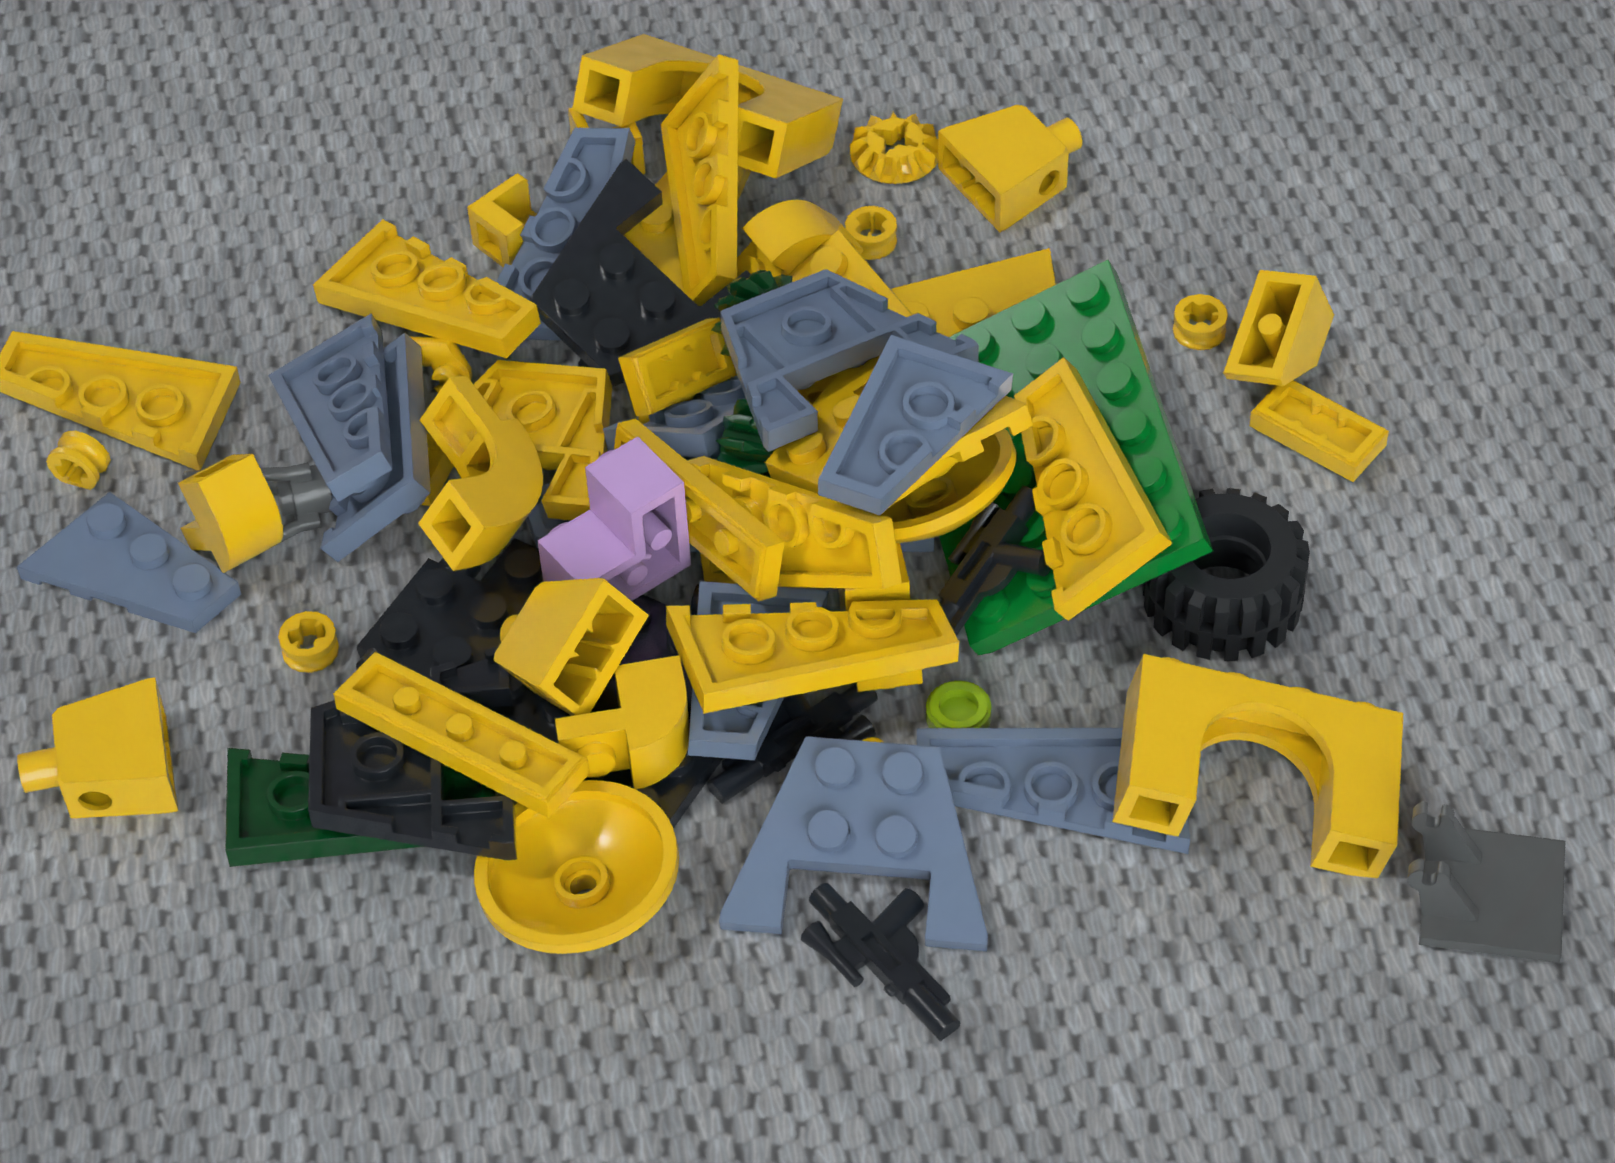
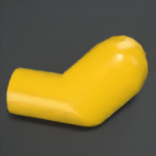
M409 336L421 346L422 367H431L433 370L432 380H439L440 384L434 387L437 393L449 377L467 375L470 381H472V367L456 343L435 337Z

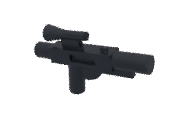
M1021 486L1005 510L992 502L976 515L970 528L948 558L958 567L938 596L941 599L939 604L956 636L982 599L1004 589L1018 571L1046 576L1051 570L1046 565L1042 549L1018 545L1029 530L1026 527L1027 522L1036 511L1032 489L1027 486Z
M855 684L840 695L835 691L813 707H811L804 694L784 697L755 760L726 758L722 761V768L725 771L707 782L708 790L721 804L725 803L762 777L766 778L773 772H779L784 769L786 764L796 757L805 737L858 741L875 737V729L864 715H859L844 732L839 728L853 720L855 715L878 700L876 691L858 692Z
M823 883L813 890L809 897V903L830 924V928L841 939L834 943L822 922L816 921L803 931L801 935L802 942L827 958L853 987H857L863 982L864 977L857 970L866 965L885 985L884 991L890 997L895 996L903 1005L905 1004L939 1041H942L959 1029L960 1021L945 1006L951 1002V996L918 962V941L907 927L925 907L922 898L915 891L905 888L871 922L852 901L847 903L829 883Z

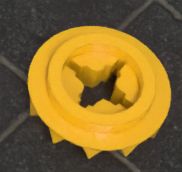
M892 111L889 118L884 120L871 115L867 126L855 127L853 141L850 143L851 161L861 174L877 182L903 184L918 180L929 174L938 163V138H936L934 125L920 124L916 114L903 119L898 118L895 112ZM902 138H905V145L898 144L886 153V144L893 145L897 140L901 141Z

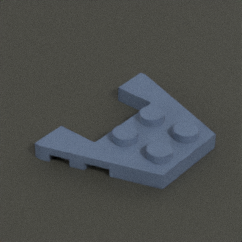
M827 269L720 311L723 337L762 444L768 452L818 431V411L797 390L809 388L816 381L845 369L860 367L867 360L881 355L890 335L978 362L979 344L974 339L960 334L956 341L936 332V321L919 313L909 317L888 309V298Z
M805 737L720 912V928L723 930L782 934L789 872L791 869L930 880L925 946L987 951L988 934L940 747Z

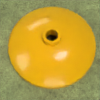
M1006 429L981 440L983 452L964 462L959 461L952 466L948 473L930 480L882 513V515L892 518L896 543L925 540L951 532L978 515L998 497L1012 475L1016 463L1015 446Z
M584 780L550 818L520 803L515 804L517 860H501L477 855L474 867V885L481 908L488 921L504 937L518 945L535 951L556 954L580 953L608 946L629 936L647 923L660 910L670 895L677 878L679 848L669 818L658 804L647 795L615 782ZM592 889L587 893L577 894L581 890Z

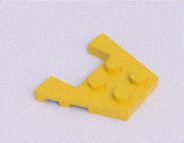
M880 355L867 360L860 367L848 368L837 373L812 404L818 411V431L776 448L766 460L765 464L772 479L818 493V479ZM1005 396L936 463L948 457L964 462L984 451L981 440L1007 427L1012 436L1027 430L1033 425L1027 404ZM924 473L907 490L927 481L926 474Z
M497 360L473 385L500 420L514 418L520 420L534 443L542 468L546 470L557 469L541 500L547 517L573 520L590 510L585 467L595 462L602 454L607 452L603 428L608 427L610 424L612 383L608 372L604 368ZM427 434L431 493L421 505L431 506L454 466L432 436Z

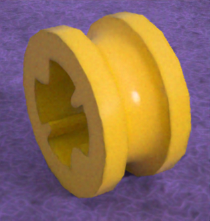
M863 206L853 210L847 216L845 229L864 249L861 253L864 259H881L895 250L897 244V222L895 216L889 210L878 206ZM870 229L867 236L861 235V231ZM875 229L881 231L880 235L872 236Z
M1204 294L1189 295L1181 299L1175 306L1172 331L1175 339L1181 345L1194 350H1207L1218 346L1225 339L1228 312L1226 306L1219 299ZM1190 319L1198 323L1192 325L1190 324ZM1207 319L1211 321V325H1208L1203 321Z
M67 431L59 438L58 447L49 453L46 460L48 468L61 482L91 490L99 481V473L106 471L110 464L109 452L99 441L90 435L79 431Z
M313 611L297 613L288 618L279 629L278 640L283 659L291 669L305 673L320 671L331 665L338 656L339 643L333 621L327 615ZM305 636H317V639L314 640V647L301 649L300 645H303Z

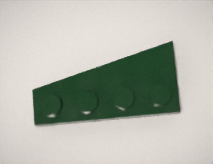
M228 748L225 851L230 867L425 847L313 828L308 812L309 755L282 752L279 761L252 758L251 750ZM444 766V801L497 796L495 790L450 767Z

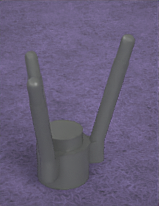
M307 462L289 467L260 468L272 494L278 497L282 515L295 514L296 517L295 520L283 526V539L281 542L300 532L322 528L319 515L332 512L329 510L332 495L316 465L309 466ZM201 470L185 471L182 479L184 480Z

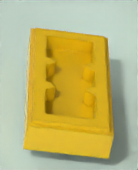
M720 318L705 319L618 358L636 416L654 414L737 375L731 356L720 354L726 344L723 334L711 331L715 324L721 321Z
M1294 380L1285 386L1276 385L1251 411L1249 426L1351 482H1354L1386 447L1389 435L1387 429Z

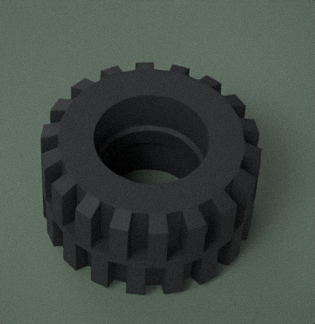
M1213 488L1200 490L1199 498L1195 500L1213 551L1151 579L1143 585V596H1145L1144 608L1147 617L1154 616V628L1161 636L1172 631V645L1181 651H1184L1190 643L1197 646L1196 657L1210 660L1212 651L1224 652V661H1238L1239 651L1247 649L1250 657L1254 658L1265 653L1266 641L1274 648L1282 644L1286 640L1287 630L1293 632L1299 622L1309 567L1310 550L1308 541L1303 540L1304 530L1299 522L1288 521V510L1280 504L1272 507L1267 505V497L1255 492L1251 497L1240 495L1241 489L1227 488L1226 494H1215ZM1218 566L1231 567L1241 570L1249 576L1233 579L1220 578L1204 572L1203 569Z

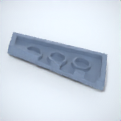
M574 128L544 187L547 196L536 216H529L520 234L523 243L512 265H504L496 281L497 283L530 301V297L618 165L625 159L631 163L636 141L630 128ZM541 320V324L525 339L562 341Z
M369 314L268 375L326 485L337 502L351 494L368 490L378 481L379 477L392 470L383 334L373 315Z
M403 333L384 348L392 470L379 477L378 481L364 492L351 494L337 502L332 494L329 510L337 515L336 526L324 531L320 549L337 562L403 513L409 514L415 511L431 493L427 430L420 422V418L425 413L421 346L406 333Z
M917 728V745L940 747L956 807L1189 854V816L1178 837L1112 822L1123 728Z

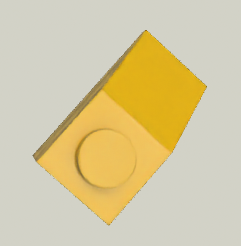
M1259 270L1223 371L1226 379L1285 386L1317 366L1334 317L1333 310L1317 276Z

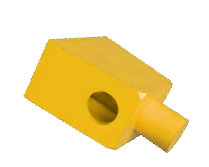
M1014 105L938 130V169L999 232H1002L1067 188L1068 155L1082 147V136L1076 123L1068 117L1046 127L1026 106Z
M602 578L542 582L534 588L520 613L508 617L502 624L500 630L501 644L494 653V661L531 691L569 715L587 714L593 709L649 615Z
M155 677L143 679L57 708L52 714L55 747L17 755L19 776L24 792L28 793L60 787L70 818L161 814L178 811L166 711Z

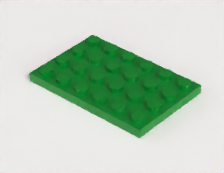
M1108 259L949 337L956 341V338L963 334L974 339L979 344V363L1013 373L1012 390L1006 395L1015 399V394L1063 357L1078 370L1173 543L1084 610L1213 551L1118 273ZM1021 433L1015 436L1010 434L1016 450L1015 467L1004 489L993 501L1003 510L1006 509L1022 485L1031 489L1037 487L1034 468L1026 461ZM1035 511L1026 524L1029 530L1018 545L1043 550L1042 542L1047 540L1043 516ZM974 517L959 528L939 536L950 577L958 566L948 558L970 528ZM1051 569L1046 576L1018 571L1004 589L982 599L964 625L969 646L977 655L993 653L1065 619L1054 609L1051 591L1056 589L1053 570Z

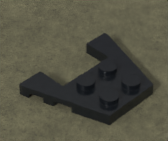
M627 159L618 165L530 297V301L537 304L540 320L589 367L606 369L612 387L625 382L619 357L705 319H721V314L714 305L720 298L729 295L726 286L702 306H698L623 236L663 204L662 191ZM746 270L736 279L742 277L749 278L750 273Z
M499 645L484 650L485 659L459 668H456L453 661L430 668L429 679L486 708L512 706L511 674L494 661V653ZM335 700L311 708L308 812L313 828L501 860H517L514 800L503 795L444 801V764L336 709Z

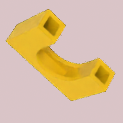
M646 34L584 54L581 57L572 110L620 127L649 116L669 114L716 57ZM739 65L738 166L776 179L827 155L833 148L843 98Z
M1143 654L1126 695L1112 822L1178 837L1196 802L1201 751L1210 745L1223 741L1243 740L1267 746L1289 759L1308 782L1314 801L1310 867L1351 876L1378 878L1397 847L1404 713L1380 708L1368 702H1353L1314 693L1302 687H1288L1257 680L1241 673L1222 672L1191 665L1175 658H1161Z

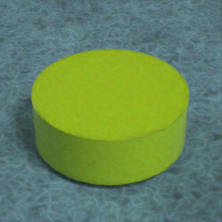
M956 680L943 683L936 687L927 698V725L929 728H989L991 723L990 698L981 687L968 681Z

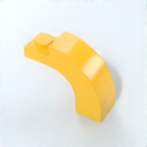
M467 375L449 377L420 418V422L456 468L461 478L448 480L418 524L453 571L482 565L500 554L536 506L542 492L543 473L538 452L518 418L500 420Z

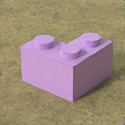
M637 436L619 448L605 452L595 462L585 467L590 510L569 522L557 525L546 536L537 540L544 582L602 578L633 601L691 565L684 482Z

